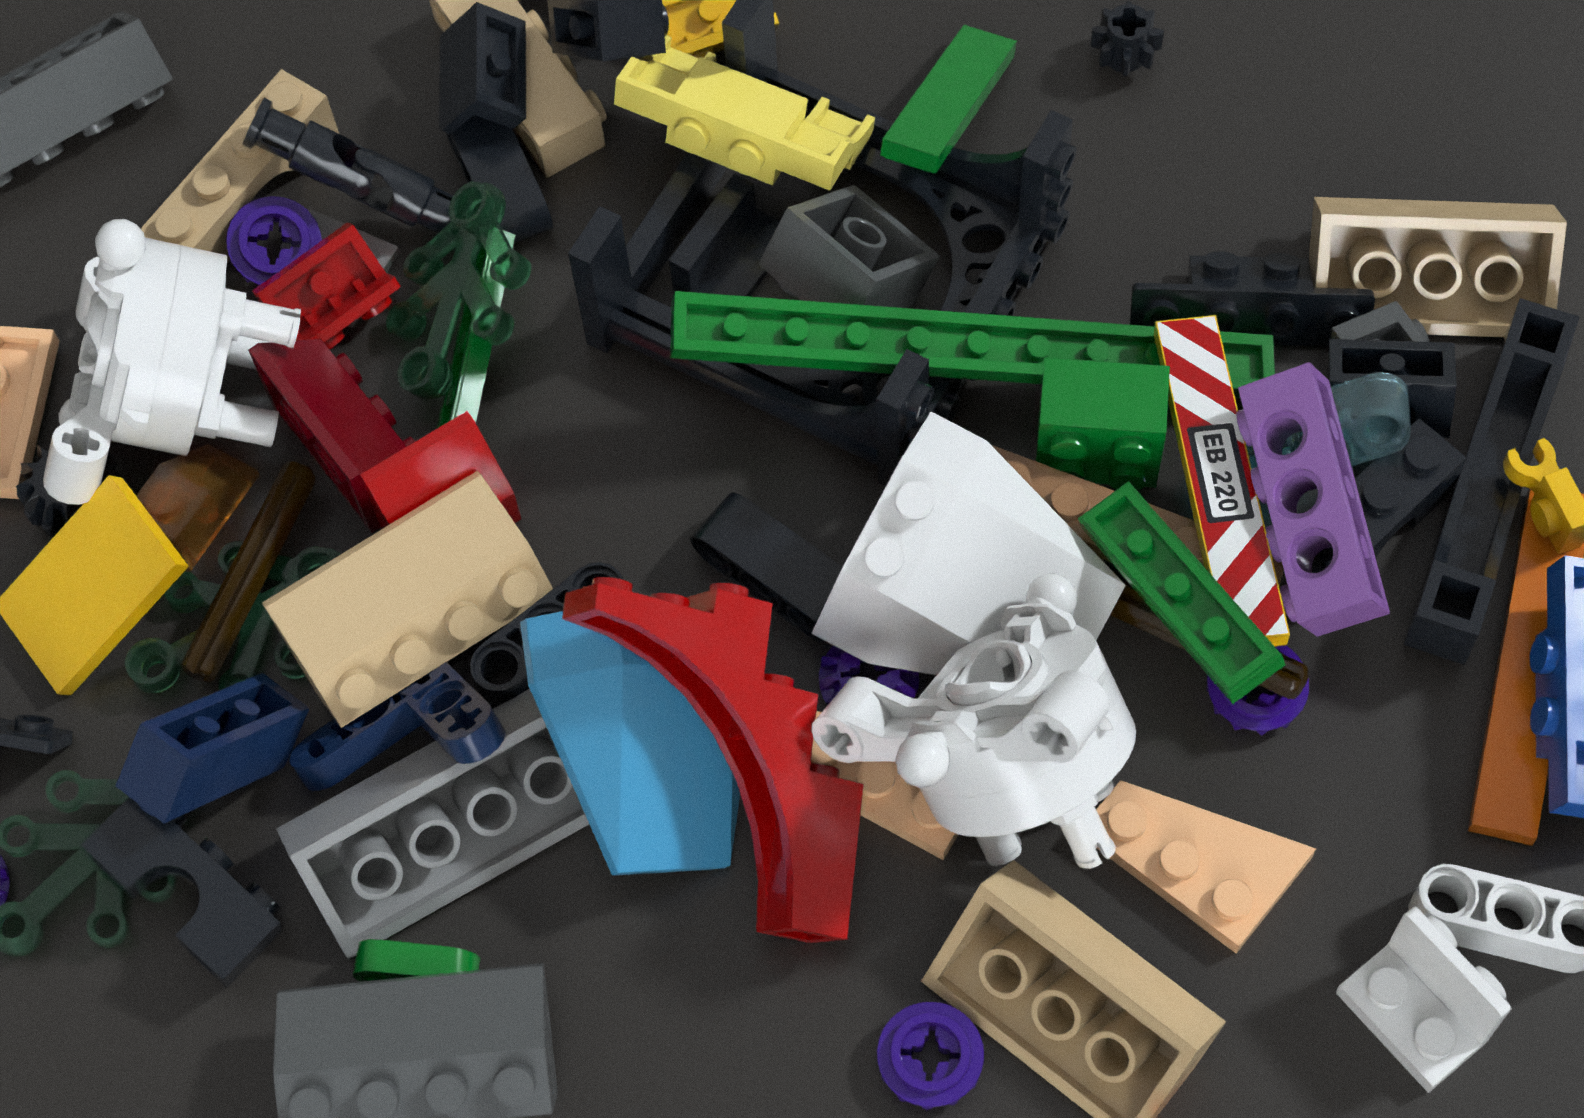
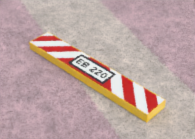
M1216 315L1155 321L1154 338L1160 365L1170 366L1168 403L1204 567L1275 647L1287 645L1290 632L1269 542L1266 538V529L1259 499L1251 479V464L1246 443L1237 423L1236 413L1238 408Z

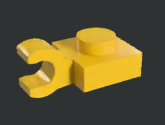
M1545 438L1537 440L1532 451L1539 463L1537 466H1529L1523 463L1515 448L1508 450L1503 461L1504 472L1513 483L1529 488L1534 492L1530 510L1538 532L1544 537L1549 536L1558 555L1581 547L1584 542V499L1568 468L1559 469L1556 462V453L1551 443Z

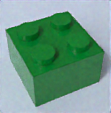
M1044 357L1036 462L1092 483L1109 484L1114 489L1120 488L1128 481L1136 490L1144 487L1156 488L1167 431L1170 366Z

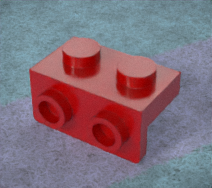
M347 222L252 290L259 302L290 309H301L296 341L321 339L330 350L344 338L345 334L342 330L359 317L363 320H368L385 310L392 302L389 295L398 290L401 285L395 276L385 272L355 226Z

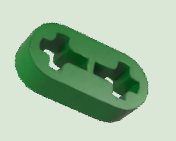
M368 939L358 943L353 978L360 982L479 970L480 957L473 952L455 947Z

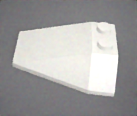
M930 412L902 456L847 558L812 634L867 664L937 676L958 649L984 636L1003 630L1000 621L1005 609L1008 606L1027 604L1026 594L1029 585L1041 575L1055 573L1065 576L1073 584L1076 590L1077 603L1072 616L1076 624L1089 631L1096 640L1126 585L987 440Z

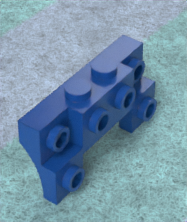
M1565 555L1547 568V628L1535 636L1530 651V667L1536 673V700L1531 710L1530 726L1532 732L1536 734V757L1548 759L1549 813L1584 818V559Z

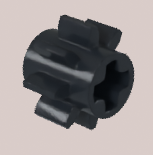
M1131 1L1117 6L1112 11L1107 8L1102 9L1100 26L1092 28L1091 47L1101 49L1099 65L1101 67L1109 66L1115 71L1122 72L1123 76H1128L1129 72L1136 71L1142 66L1147 69L1152 68L1154 51L1162 49L1164 30L1153 28L1155 11L1153 9L1146 11L1142 7L1132 4Z

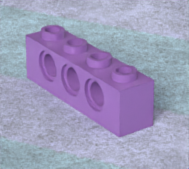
M1308 362L1238 387L1243 409L1236 413L1237 423L1245 443L1249 447L1253 446L1258 466L1251 469V479L1259 500L1262 504L1267 503L1272 525L1265 528L1266 538L1269 542L1273 558L1278 563L1282 562L1287 584L1280 587V593L1289 619L1292 622L1297 621L1299 625L1318 637L1390 614L1329 380ZM1296 432H1303V438L1299 447L1290 454L1282 455V448L1286 439ZM1318 489V497L1314 506L1307 512L1297 514V504L1301 496L1310 490ZM1333 548V559L1330 565L1319 573H1312V562L1315 556L1323 549Z

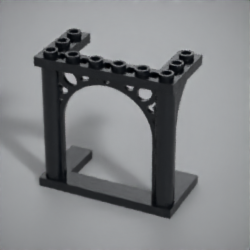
M736 0L722 21L726 67L807 98L805 118L812 112L821 97L830 99L829 110L861 123L867 114L875 117L873 133L853 165L905 189L930 211L940 225L948 243L952 262L950 288L940 311L1013 316L1016 309V302L1013 300L1021 286L1027 289L1031 288L1043 264V256L1040 254L1048 241L1054 244L1059 241L1070 217V211L1064 209V205L1073 187V180L1068 178L1067 174L1073 164L1077 151L1075 146L1070 145L1073 119L1050 110L1030 145L1012 153L982 154L953 147L936 173H930L880 156L882 139L894 122L778 71L773 0ZM687 152L627 245L625 243L621 216L601 206L598 207L568 253L587 344L608 353L615 341L620 342L878 466V483L885 487L930 412L950 422L953 421L961 402V396L958 393L966 379L930 377L929 359L908 349L904 352L892 374L670 358L671 307L645 296V294L723 176L727 167ZM954 208H957L967 218L958 222L951 217V212ZM978 231H995L1004 238V242L999 248L987 253H973L962 245L968 236ZM969 270H984L978 275V284L969 283L965 279ZM890 376L882 391L877 396V384L882 378ZM856 384L861 386L864 405L856 403L857 394H846L842 391L850 385Z

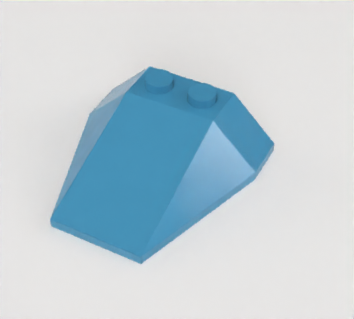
M563 611L527 618L521 621L520 626L528 686L612 876L711 870L729 867L731 865L740 791L714 735L685 696L648 661L606 635L563 620Z

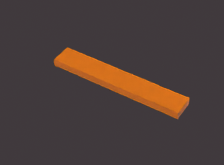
M1528 489L1468 831L1533 846L1538 835L1549 764L1548 759L1536 757V734L1532 732L1530 726L1531 710L1536 700V673L1530 667V651L1535 636L1547 628V568L1565 555L1583 558L1584 542L1581 547L1558 555L1549 536H1542L1534 525L1530 510L1534 492Z

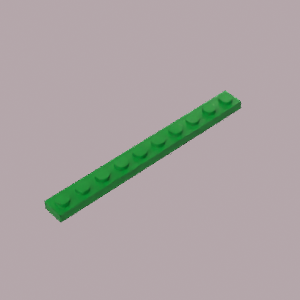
M675 291L671 301L670 358L892 374L904 352L908 349L929 359L930 377L1042 384L1044 357L1160 365L1154 338V326ZM1220 331L1235 398H1240L1238 387L1275 374L1273 335Z

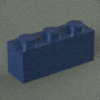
M264 673L258 674L140 723L116 787L137 802L144 812L156 817L163 823L169 822L284 768L310 707Z

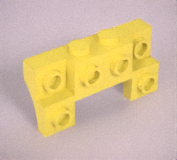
M667 35L665 36L666 53L647 55L641 58L631 57L616 78L614 105L666 125L665 143L772 186L781 172H784L830 191L843 169H851L873 133L875 117L867 114L861 123L829 110L830 99L821 97L812 112L805 118L807 98L715 63L716 55L708 52L704 58H697L671 48L672 37Z

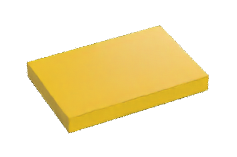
M109 475L96 489L90 501L84 503L1 595L0 615L55 692L60 695H72L189 566L124 479Z

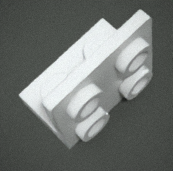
M1414 906L1403 915L1388 945L1340 984L1336 994L1429 1093L1487 1043L1507 1016L1511 1007L1505 1000V990L1496 977L1481 966L1474 968L1456 949L1457 941L1450 929L1435 916L1430 915L1426 917Z

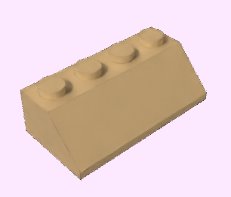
M1314 197L1309 264L1314 288L1371 289L1375 296L1374 310L1397 301L1411 320L1416 319L1423 325L1428 335L1505 337L1520 298L1557 309L1567 221L1554 205Z
M476 471L262 602L319 699L342 728L514 620L550 592L553 587L530 544L483 476Z
M1015 860L980 884L921 980L928 988L951 1006L964 1013L975 1025L1094 1118H1156L1194 1070L1226 1023L1220 1016Z

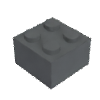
M852 185L788 207L758 265L775 278L779 288L792 296H796L799 300L912 308L937 264L940 255L857 186Z

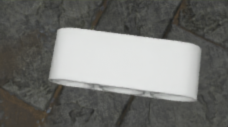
M1441 864L1432 867L1423 875L1409 902V910L1415 906L1426 917L1432 915L1441 920L1453 933L1457 946L1563 973H1577L1584 970V947L1570 943L1561 931V925L1564 924L1575 925L1584 931L1583 896L1458 865ZM1443 892L1450 895L1458 906V912L1443 913L1437 910L1431 904L1428 894ZM1508 908L1515 911L1523 922V929L1511 930L1504 927L1497 920L1494 909Z

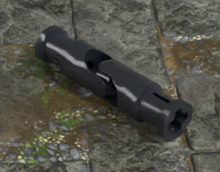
M266 98L262 100L243 141L244 146L251 149L256 145L287 160L288 168L328 187L338 189L351 198L411 227L420 224L449 238L450 245L455 248L460 247L480 202L474 199H470L468 202L435 187L434 179L371 149L364 148L353 140L312 120L305 124L274 109L273 102ZM374 175L381 176L389 187L372 186L371 182Z

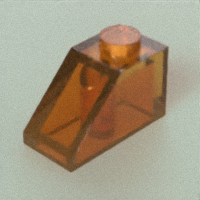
M206 444L188 452L187 456L180 455L159 464L136 497L189 567L187 569L191 571L257 480L259 473L255 468Z

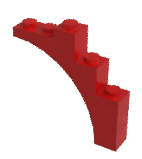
M611 577L594 578L592 585L566 593L563 620L606 635L648 661L685 696L714 735L736 779L751 827L758 877L756 932L808 943L846 940L848 936L864 784L839 778L840 770L836 767L811 764L814 738L811 730L812 723L816 720L818 694L794 688V679L778 674H764L773 603L748 597L749 590L746 587L731 583H714L710 585L709 591L689 597L671 593H654L646 596L632 592V583Z

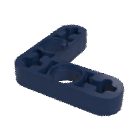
M445 662L341 728L337 721L332 719L300 742L292 751L289 760L307 789L321 791L339 783L420 725L460 764H472L490 756L503 743L506 731L490 704Z

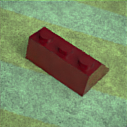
M321 339L298 340L295 342L294 348L268 342L258 343L248 349L273 408L279 411L280 417L369 531L373 533L379 529L380 524L360 474L414 443L415 440L411 436L403 441L391 428L397 424L396 420L384 401L377 394L368 399L358 386L363 383V379L352 361L345 353L335 357Z

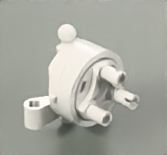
M114 219L103 224L95 237V246L99 257L88 261L84 268L75 310L76 319L86 331L81 343L78 366L81 372L75 374L71 397L66 400L59 412L60 426L55 429L52 435L43 477L44 488L48 494L57 501L66 504L80 505L90 501L96 489L101 485L110 441L187 456L194 435L215 439L217 436L271 447L276 433L279 411L224 401L225 395L220 394L224 370L227 364L256 370L248 349L258 343L272 342L286 345L288 348H294L300 324L301 309H290L246 299L247 293L226 289L227 255L146 238L144 232L137 224L127 219Z
M1046 573L1034 579L1029 585L1026 594L1027 604L1008 606L1005 609L1000 621L1003 630L984 636L958 649L918 699L910 698L869 678L857 676L850 678L812 723L811 732L815 742L829 757L839 762H896L897 771L906 783L920 788L937 822L942 827L956 834L976 837L990 865H1004L1020 855L1022 842L1016 832L1031 829L1049 821L1060 826L1074 854L1073 858L1078 867L1093 868L1102 864L1096 851L1097 847H1099L1106 859H1109L1115 853L1116 846L1109 837L1095 806L1098 804V801L1106 798L1114 788L1112 779L1124 766L1133 750L1136 740V728L1096 639L1085 628L1078 626L1072 616L1077 603L1075 587L1065 576Z

